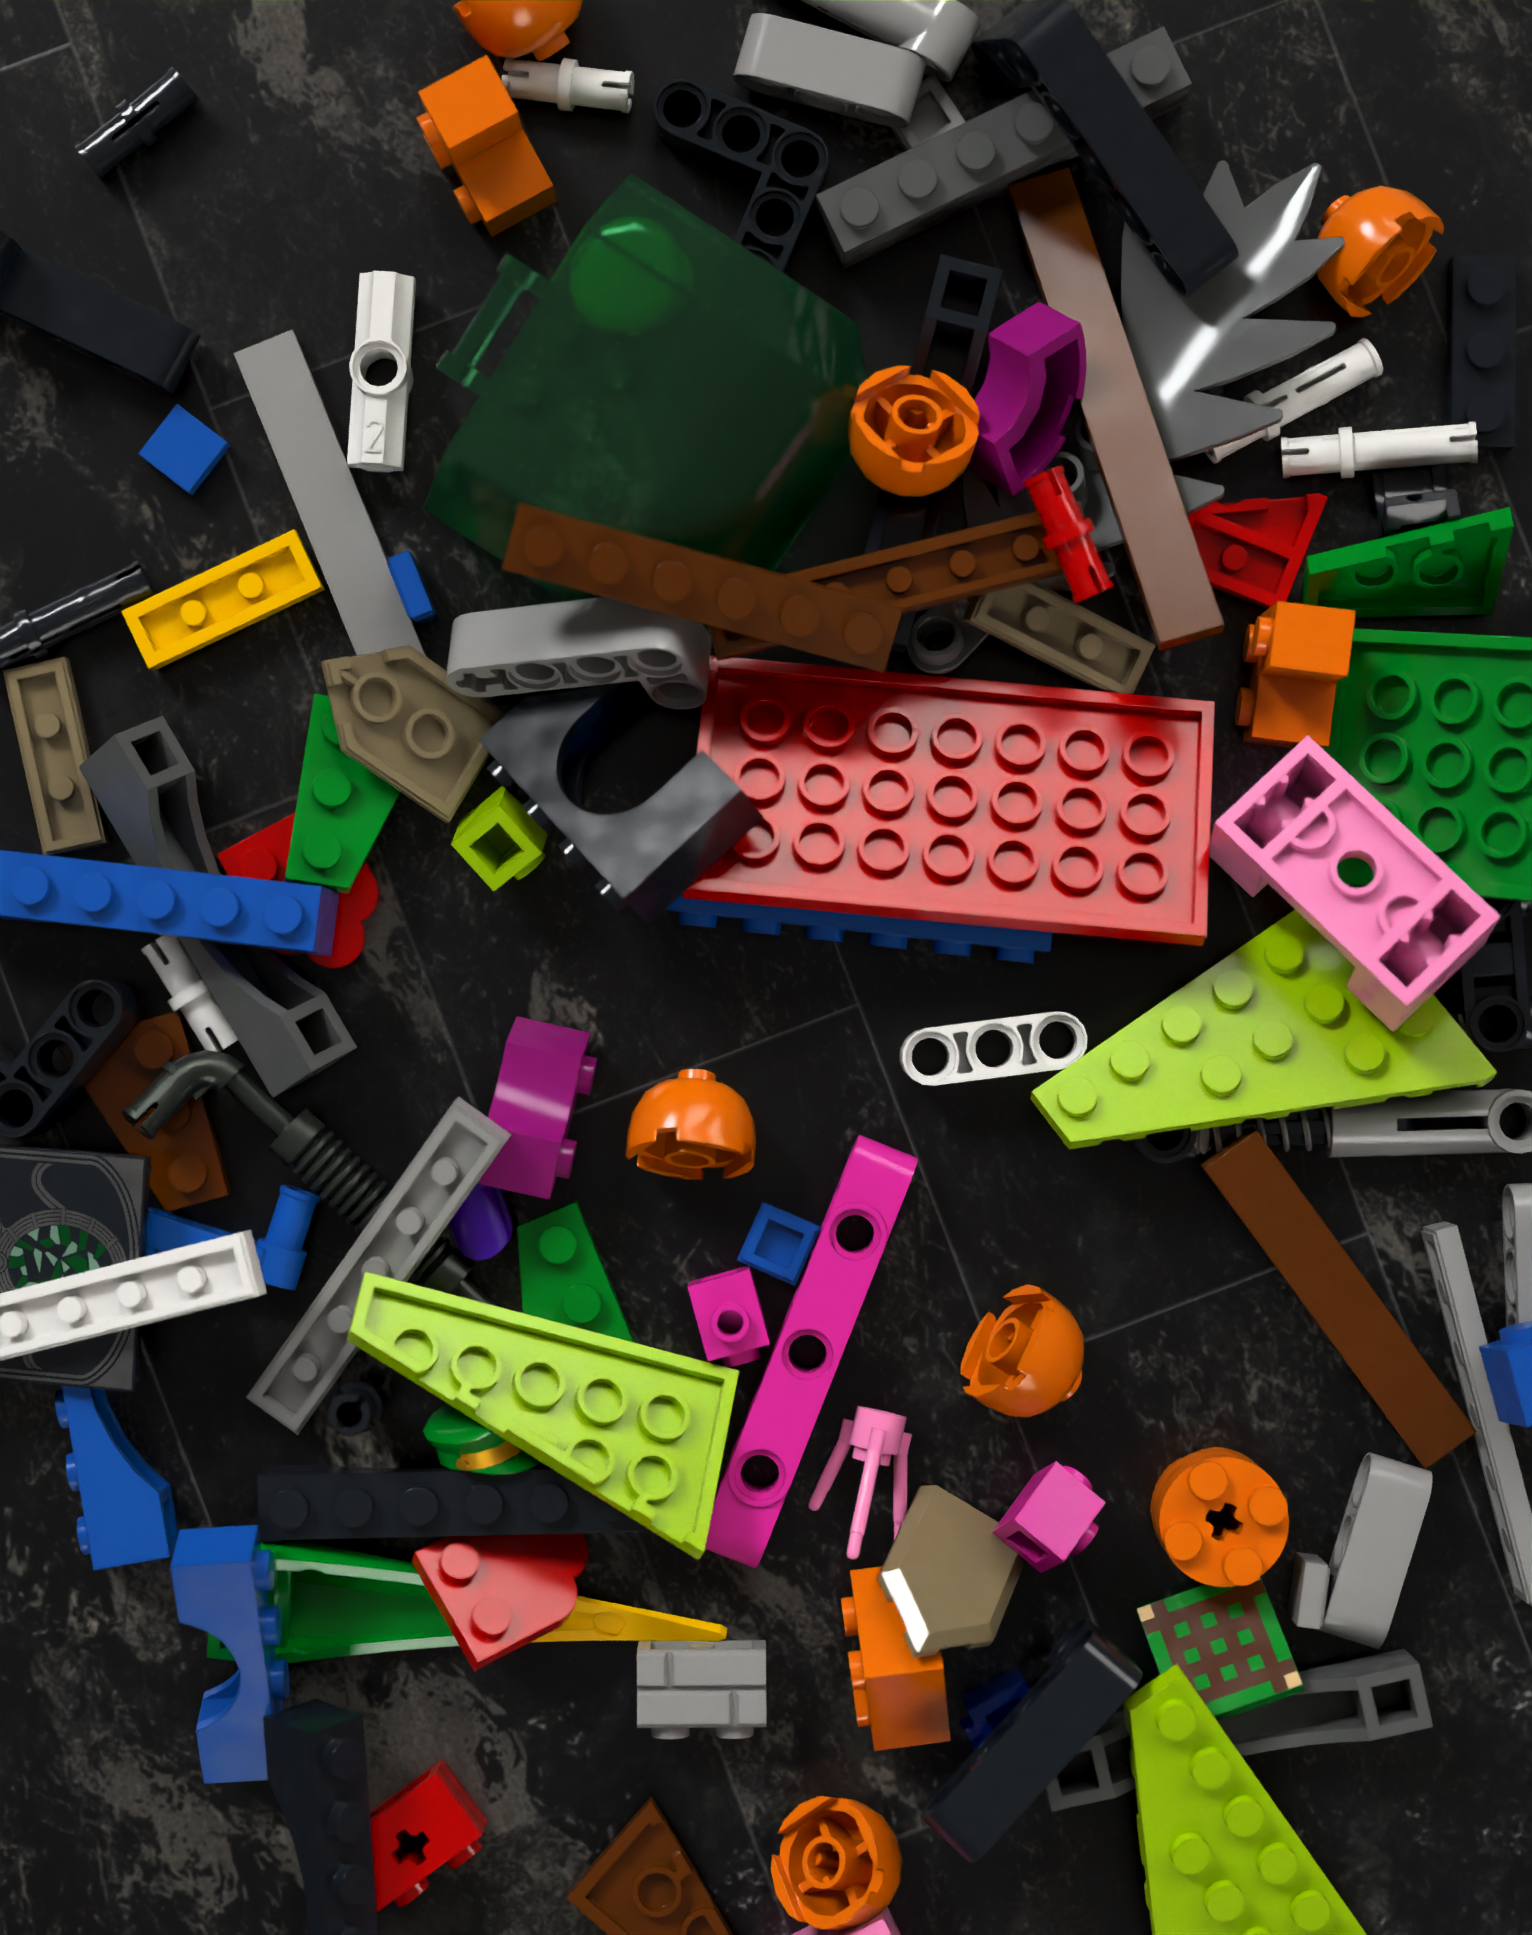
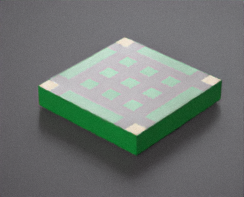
M1261 1576L1257 1581L1246 1586L1216 1587L1204 1584L1136 1608L1160 1675L1175 1664H1178L1217 1721L1304 1691L1302 1680Z

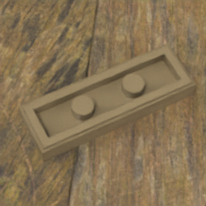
M1037 582L972 597L962 617L963 621L1098 691L1134 694L1156 646Z
M61 657L3 670L43 855L58 856L110 844L102 806L79 769V766L91 754L70 659Z

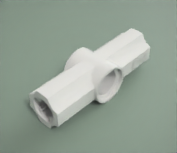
M375 270L369 273H360L355 350L351 355L349 363L350 375L353 379L347 465L350 468L374 472L404 471L408 397L414 381L411 368L416 279L414 276ZM387 358L397 363V374L392 382L384 386H374L366 382L367 369L376 360Z

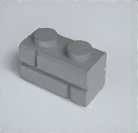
M721 1640L719 1642L639 1641L637 1648V1728H651V1736L658 1739L686 1738L690 1736V1728H715V1736L719 1738L743 1739L754 1735V1727H766V1640Z

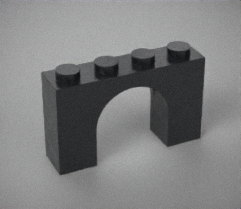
M635 681L528 693L478 740L495 758L487 769L510 794L514 795L522 788L531 797L522 805V808L547 834L558 827L567 836L558 847L583 874L593 866L601 873L603 878L594 886L620 914L624 913L631 906L649 925L764 818L745 793L703 750L641 805L626 812L611 815H599L584 811L582 786L590 763L597 753L645 709L651 701Z

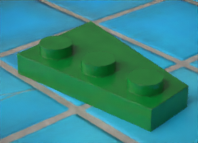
M1507 507L1309 555L1306 558L1299 599L1300 604L1356 611L1355 617L1493 615L1514 528L1511 509Z
M314 694L285 882L322 886L335 892L349 894L401 792L341 752L330 700L327 695Z
M577 1201L517 1226L522 1310L524 1314L636 1343Z

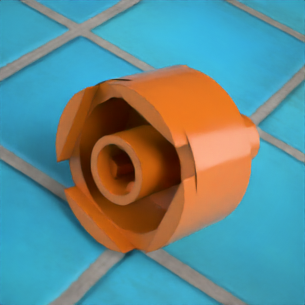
M1211 1447L1179 1458L1164 1470L1152 1494L1150 1511L1159 1543L1183 1573L1203 1584L1216 1587L1251 1585L1272 1567L1285 1546L1289 1531V1514L1286 1498L1276 1482L1261 1467L1237 1451L1221 1447ZM1226 1503V1509L1232 1514V1517L1228 1524L1219 1523L1216 1529L1213 1530L1214 1526L1208 1521L1206 1514L1210 1509L1221 1511Z

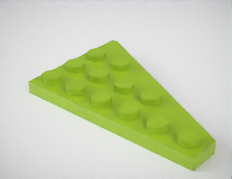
M1293 910L1031 1092L1030 1099L1067 1148L1076 1149L1100 1145L1106 1140L1120 1139L1128 1141L1146 1138L1147 1134L1185 1128H1190V1131L1241 1124L1246 1119L1251 1118L1274 1119L1287 1117L1291 1112L1330 1106L1333 1109L1373 1104L1385 1102L1390 1097H1419L1431 1095L1432 1091L1469 1085H1476L1478 1088L1493 1080L1497 1071L1434 994L1392 1032L1346 988L1355 966L1298 911Z
M1178 1664L1169 1668L1126 1699L1124 1702L1126 1730L1130 1735L1131 1742L1129 1757L1131 1773L1135 1778L1139 1813L1136 1814L1141 1862L1145 1868L1146 1875L1144 1890L1146 1905L1150 1911L1152 1935H1367Z

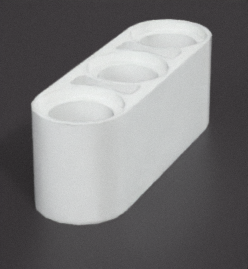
M1043 1012L927 1027L912 1032L904 1040L900 1048V1063L903 1071L910 1079L922 1085L931 1086L1060 1070L1068 1067L1084 1055L1087 1049L1088 1036L1084 1025L1078 1018L1067 1012ZM1058 1021L1069 1028L1073 1040L1067 1054L1063 1057L1052 1059L1041 1050L1039 1037L1042 1029L1047 1024ZM993 1029L1002 1032L1006 1036L1010 1050L1007 1059L1001 1065L988 1067L977 1058L975 1048L979 1036ZM926 1038H934L940 1041L947 1052V1061L944 1067L938 1073L932 1075L919 1073L911 1060L915 1045Z

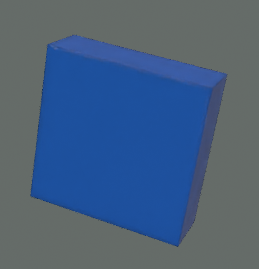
M176 404L138 454L193 496L230 448V445L180 405Z
M408 550L388 558L387 566L410 620L419 626L439 618L417 561Z
M762 1201L737 1261L796 1286L821 1226Z

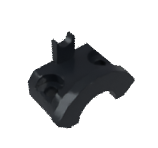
M1444 464L1370 470L1372 499L1377 510L1378 539L1400 533L1402 525L1426 523L1433 526L1461 519L1456 489H1447Z

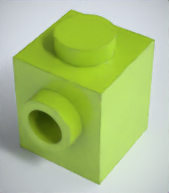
M503 786L460 819L451 842L455 850L493 892L513 876L516 880L524 878L545 858L543 849L548 836L522 808L526 801L518 792L514 795L510 794Z

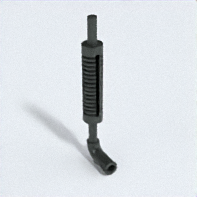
M204 1050L185 1054L174 1063L166 1061L160 1067L162 1073L129 1107H125L122 1110L125 1119L134 1127L150 1109H155L138 1130L147 1139L153 1140L165 1124L191 1098L197 1102L209 1088L215 1089L218 1092L226 1089L277 1137L267 1150L286 1167L294 1165L292 1173L295 1176L303 1173L301 1181L304 1184L312 1182L310 1189L313 1192L321 1190L319 1196L321 1200L330 1198L328 1206L331 1209L339 1206L337 1214L340 1217L348 1214L346 1223L348 1225L357 1223L355 1228L357 1233L363 1232L391 1192V1190L386 1191L388 1186L386 1181L377 1183L379 1175L376 1172L369 1174L370 1166L368 1164L360 1166L361 1158L359 1156L351 1158L352 1150L350 1148L342 1150V1140L333 1141L334 1133L332 1131L324 1133L325 1125L307 1108L294 1119L242 1071L245 1066L244 1063L227 1053ZM441 1235L409 1279L411 1283L419 1281L418 1286L497 1306L465 1277L475 1266V1263L469 1258L464 1257L456 1247L449 1249L451 1241L448 1238L440 1240Z

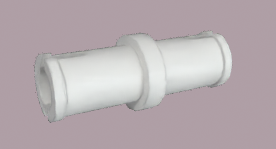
M515 58L505 59L503 69L508 71V75H502V83L510 98L557 103L558 109L563 111H573L576 105L619 110L622 113L630 112L632 99H628V95H633L634 92L633 71L626 70L622 72L579 67L576 59L563 58L561 64Z
M163 935L156 939V942H152L141 949L171 994L172 998L167 1001L174 1012L179 1009L181 1010L205 1050L220 1052L238 1041L234 1031L178 937Z

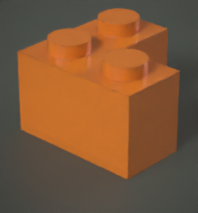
M487 55L418 92L425 113L416 117V120L423 132L424 140L440 169L442 170L452 165L463 186L453 190L471 225L482 220L490 236L493 237L557 202L554 185L522 128L519 113Z
M1277 601L1257 617L1255 625L1248 624L1243 646V662L1252 663L1250 687L1240 688L1235 711V725L1245 726L1243 742L1294 748L1308 735L1322 749L1329 746L1336 683L1348 676L1356 611Z
M883 1566L850 1570L853 1596L841 1598L846 1637L859 1635L861 1649L848 1652L858 1727L871 1726L874 1751L951 1741L941 1650L936 1655L913 1658L903 1636L907 1628L895 1602L887 1601L877 1579Z

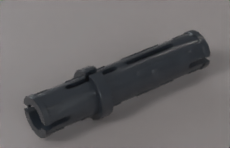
M136 560L102 579L89 583L31 612L24 608L14 613L15 619L0 627V671L32 655L36 659L49 654V647L118 615L121 611L154 596L153 587L139 561Z

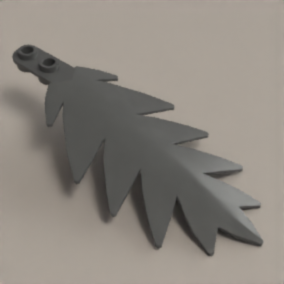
M1224 160L1217 163L1203 196L1235 242L1239 251V257L1187 298L1181 296L1166 281L1126 222L1124 223L1121 267L1123 328L1169 462L1178 461L1243 439L1280 423L1283 419L1281 409L1202 393V391L1237 381L1289 359L1322 340L1331 337L1335 333L1334 322L1248 319L1307 282L1337 255L1345 244L1343 237L1297 240L1312 206L1322 172L1320 164L1312 163L1310 166L1280 181L1248 206L1244 207L1229 169V164ZM1074 397L1068 418L1060 433L1066 437V440L1042 473L1048 472L1054 467L1063 466L1065 470L1064 475L1076 502L1081 501L1085 519L1091 518L1095 530L1090 532L1097 551L1100 552L1123 543ZM968 463L963 472V504L968 529L1037 512L1028 489L1024 488L1016 495L1011 496L996 487L999 501L998 506L984 480L973 473L970 463ZM1173 474L1187 516L1220 500L1224 496V487L1222 485ZM1102 562L1108 577H1112L1115 574V565ZM1064 574L1035 581L1056 593L1071 591ZM971 598L932 607L914 622L907 652L911 662L917 668L931 674L950 672L959 667L989 635L987 632L962 620ZM936 640H945L950 643L948 647L939 651L928 650L929 645Z

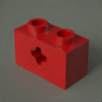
M441 1759L370 1811L377 1912L392 1901H395L399 1908L407 1905L428 1888L430 1882L426 1877L444 1863H447L451 1870L459 1867L482 1847L478 1839L483 1835L488 1820L444 1759ZM406 1831L411 1836H416L422 1831L424 1832L427 1839L423 1849L416 1843L405 1848L402 1844V1839Z

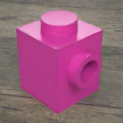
M747 1265L689 1281L687 1288L707 1360L712 1361L722 1358L724 1367H733L761 1358L759 1347L770 1345V1336L751 1267Z
M1055 1461L1033 1474L992 1533L1036 1570L1043 1573L1064 1562L1070 1553L1073 1556H1077L1088 1546L1099 1529V1526L1093 1520L1106 1502L1092 1491L1090 1481L1082 1473L1072 1467L1062 1466Z

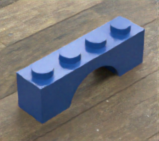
M258 1525L179 1530L170 1566L179 1623L200 1628L218 1638L230 1650L239 1668L227 1681L205 1691L196 1727L204 1784L268 1780L263 1717L284 1710L282 1699H287L289 1695L288 1662L286 1659L277 1660L275 1645H280L282 1638L281 1611L279 1605L269 1606L267 1590H273L274 1586L272 1551L261 1550Z

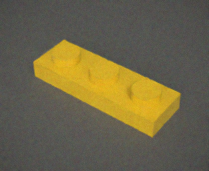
M293 529L121 612L148 669L155 671L325 589L298 532Z

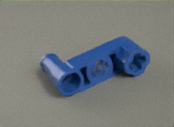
M282 1184L266 1238H259L258 1241L254 1240L264 1283L284 1289L296 1290L307 1256V1252L302 1250L316 1203L319 1202L320 1198L319 1195ZM148 1207L146 1256L235 1233Z

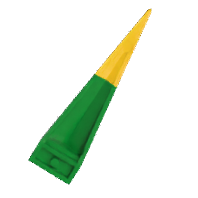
M283 1540L282 1544L260 1542L261 1550H271L274 1560L273 1590H267L269 1606L279 1605L281 1611L282 1638L280 1645H275L277 1660L286 1659L288 1663L380 1652L459 1646L411 1562L301 1540ZM577 1596L576 1604L568 1620L559 1628L532 1642L604 1640L719 1642L726 1639L727 1628L721 1624ZM208 1633L207 1658L236 1661L230 1650L218 1638Z

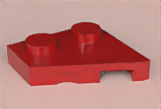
M1317 493L1296 498L1272 500L1256 498L1224 504L1213 502L1188 515L1187 517L1211 587L1265 609L1270 608L1277 601L1286 602L1328 497Z

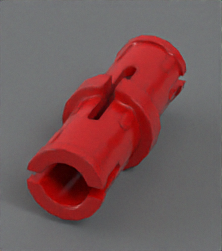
M1060 465L1050 469L1048 472L1045 471L1024 481L1023 484L1028 489L1047 536L1042 539L1047 551L1054 550L1074 596L1072 597L1074 603H1078L1114 587V584L1107 575L1090 535V532L1095 530L1091 518L1083 519L1064 475L1065 470Z

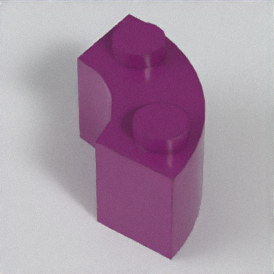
M1037 302L987 334L990 360L985 382L974 400L979 408L980 419L977 426L979 436L969 461L973 473L1011 496L1016 495L1025 488L1024 481L1042 473L1058 453L1066 440V437L1060 433L1068 418L1074 397L1082 400L1085 387L1086 346L1081 323L1041 302Z
M516 1016L506 1041L496 1090L488 1114L489 1119L509 1132L511 1136L477 1184L550 1200L556 1178L569 1179L577 1141L569 1140L567 1137L578 1093L590 1094L598 1058L586 1056L590 1032Z

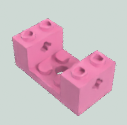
M1308 735L1214 823L1210 839L1209 856L1252 897L1269 884L1355 966L1346 988L1392 1032L1403 1024L1484 946L1500 918V915ZM1348 858H1359L1371 867L1374 879L1369 885L1362 888L1349 887L1340 880L1337 874V865Z

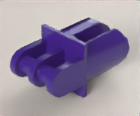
M476 1184L447 1225L455 1247L461 1251L464 1257L473 1260L489 1259L500 1253L511 1240L513 1222L502 1189Z

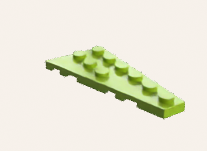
M365 1271L360 1284L347 1341L699 1560L705 1551L739 1370Z

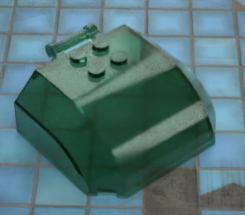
M631 173L587 222L551 281L508 253L505 254L496 269V271L501 273L499 279L454 352L446 350L436 366L441 372L478 394L479 397L444 452L423 509L501 561L504 560L518 503L522 502L775 572L851 455L848 421L859 386L868 379L858 323ZM525 289L538 297L539 301L492 377L477 369L476 366L520 294ZM525 576L564 602L603 597ZM703 624L704 628L706 629V631H707L708 634L710 635V631H709L708 625Z

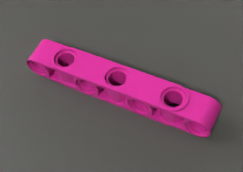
M858 1135L716 1490L705 1549L752 1568H757L918 1162L917 1157ZM851 1215L863 1216L869 1220L873 1229L872 1237L868 1244L855 1250L845 1248L836 1238L837 1226L841 1220ZM799 1336H815L825 1345V1356L816 1366L809 1368L800 1367L789 1357V1347ZM756 1455L768 1456L774 1460L778 1466V1474L774 1481L763 1486L749 1483L742 1475L741 1470L746 1460Z

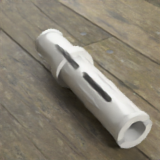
M1362 338L1355 345L1306 369L1299 375L1263 394L1255 390L1246 395L1244 402L1281 409L1283 412L1282 421L1243 439L1205 451L1206 455L1216 464L1222 458L1260 438L1269 441L1280 435V427L1319 406L1327 404L1332 399L1373 377H1379L1382 375L1383 365L1376 349L1368 339Z
M1475 421L1468 422V424L1352 433V427L1338 428V434L1296 438L1281 437L1283 478L1337 472L1341 473V478H1354V471L1478 462Z

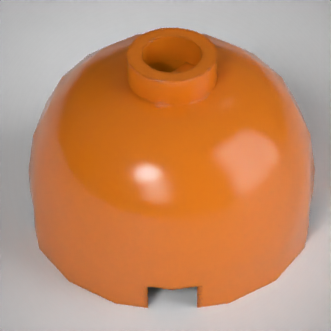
M460 0L453 6V10L476 43L494 56L514 59L532 52L537 61L541 62L570 43L564 31L579 17L583 0Z
M1378 186L1360 191L1351 197L1344 195L1335 200L1323 214L1321 219L1323 227L1317 239L1343 237L1345 244L1338 254L1317 272L1318 278L1334 301L1351 317H1366L1372 313L1364 305L1371 303L1381 294L1382 300L1388 305L1417 280L1437 251L1429 242L1433 230L1443 235L1444 225L1440 217L1423 201L1405 190Z
M894 366L875 372L859 386L848 421L850 451L865 478L880 489L900 496L922 497L944 489L964 472L979 436L977 427L980 419L979 408L966 388L944 373L932 370L930 378L921 375H909L911 366Z
M701 1069L681 1070L678 1072V1078L665 1080L647 1090L632 1112L628 1128L626 1157L629 1160L638 1154L637 1167L667 1177L703 1180L704 1172L701 1168L724 1167L723 1179L734 1178L748 1173L754 1166L756 1147L755 1122L744 1098L731 1087L716 1082V1075L714 1073Z
M1026 1284L1011 1290L1003 1297L1011 1305L1003 1311L997 1322L995 1315L991 1312L984 1316L969 1340L961 1362L960 1374L970 1380V1386H963L965 1393L984 1406L1012 1417H1031L1053 1408L1059 1402L1069 1399L1081 1383V1368L1084 1362V1336L1072 1313L1059 1300L1040 1287Z
M818 1796L799 1804L783 1820L778 1834H784L785 1836L780 1845V1854L772 1855L770 1870L776 1896L788 1915L798 1922H806L814 1928L844 1931L867 1923L878 1916L892 1902L901 1882L903 1860L898 1839L881 1814L856 1800Z

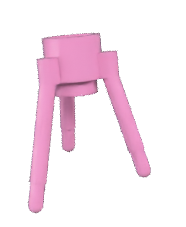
M857 1406L854 1420L843 1418L837 1444L808 1503L812 1511H817L821 1507L851 1445H854L852 1458L865 1461L847 1547V1556L850 1559L858 1558L879 1465L889 1466L892 1455L894 1540L907 1513V1455L912 1434L904 1432L907 1417L864 1406Z

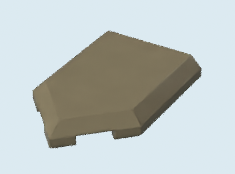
M410 645L322 661L321 665L341 752L445 823H449L491 755L478 740L507 713L484 697L465 696L453 691L446 682L447 671Z
M937 1485L920 1486L916 1491L877 1578L887 1601L895 1602L907 1628L903 1636L913 1658L936 1655L940 1649L964 1646L967 1649L989 1646L994 1641L1026 1561L992 1533L999 1522Z

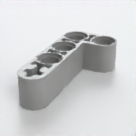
M607 597L472 612L458 616L452 624L446 682L453 691L465 696L492 697L639 681L650 698L657 704L676 710L692 709L704 704L707 699L712 642L702 623Z

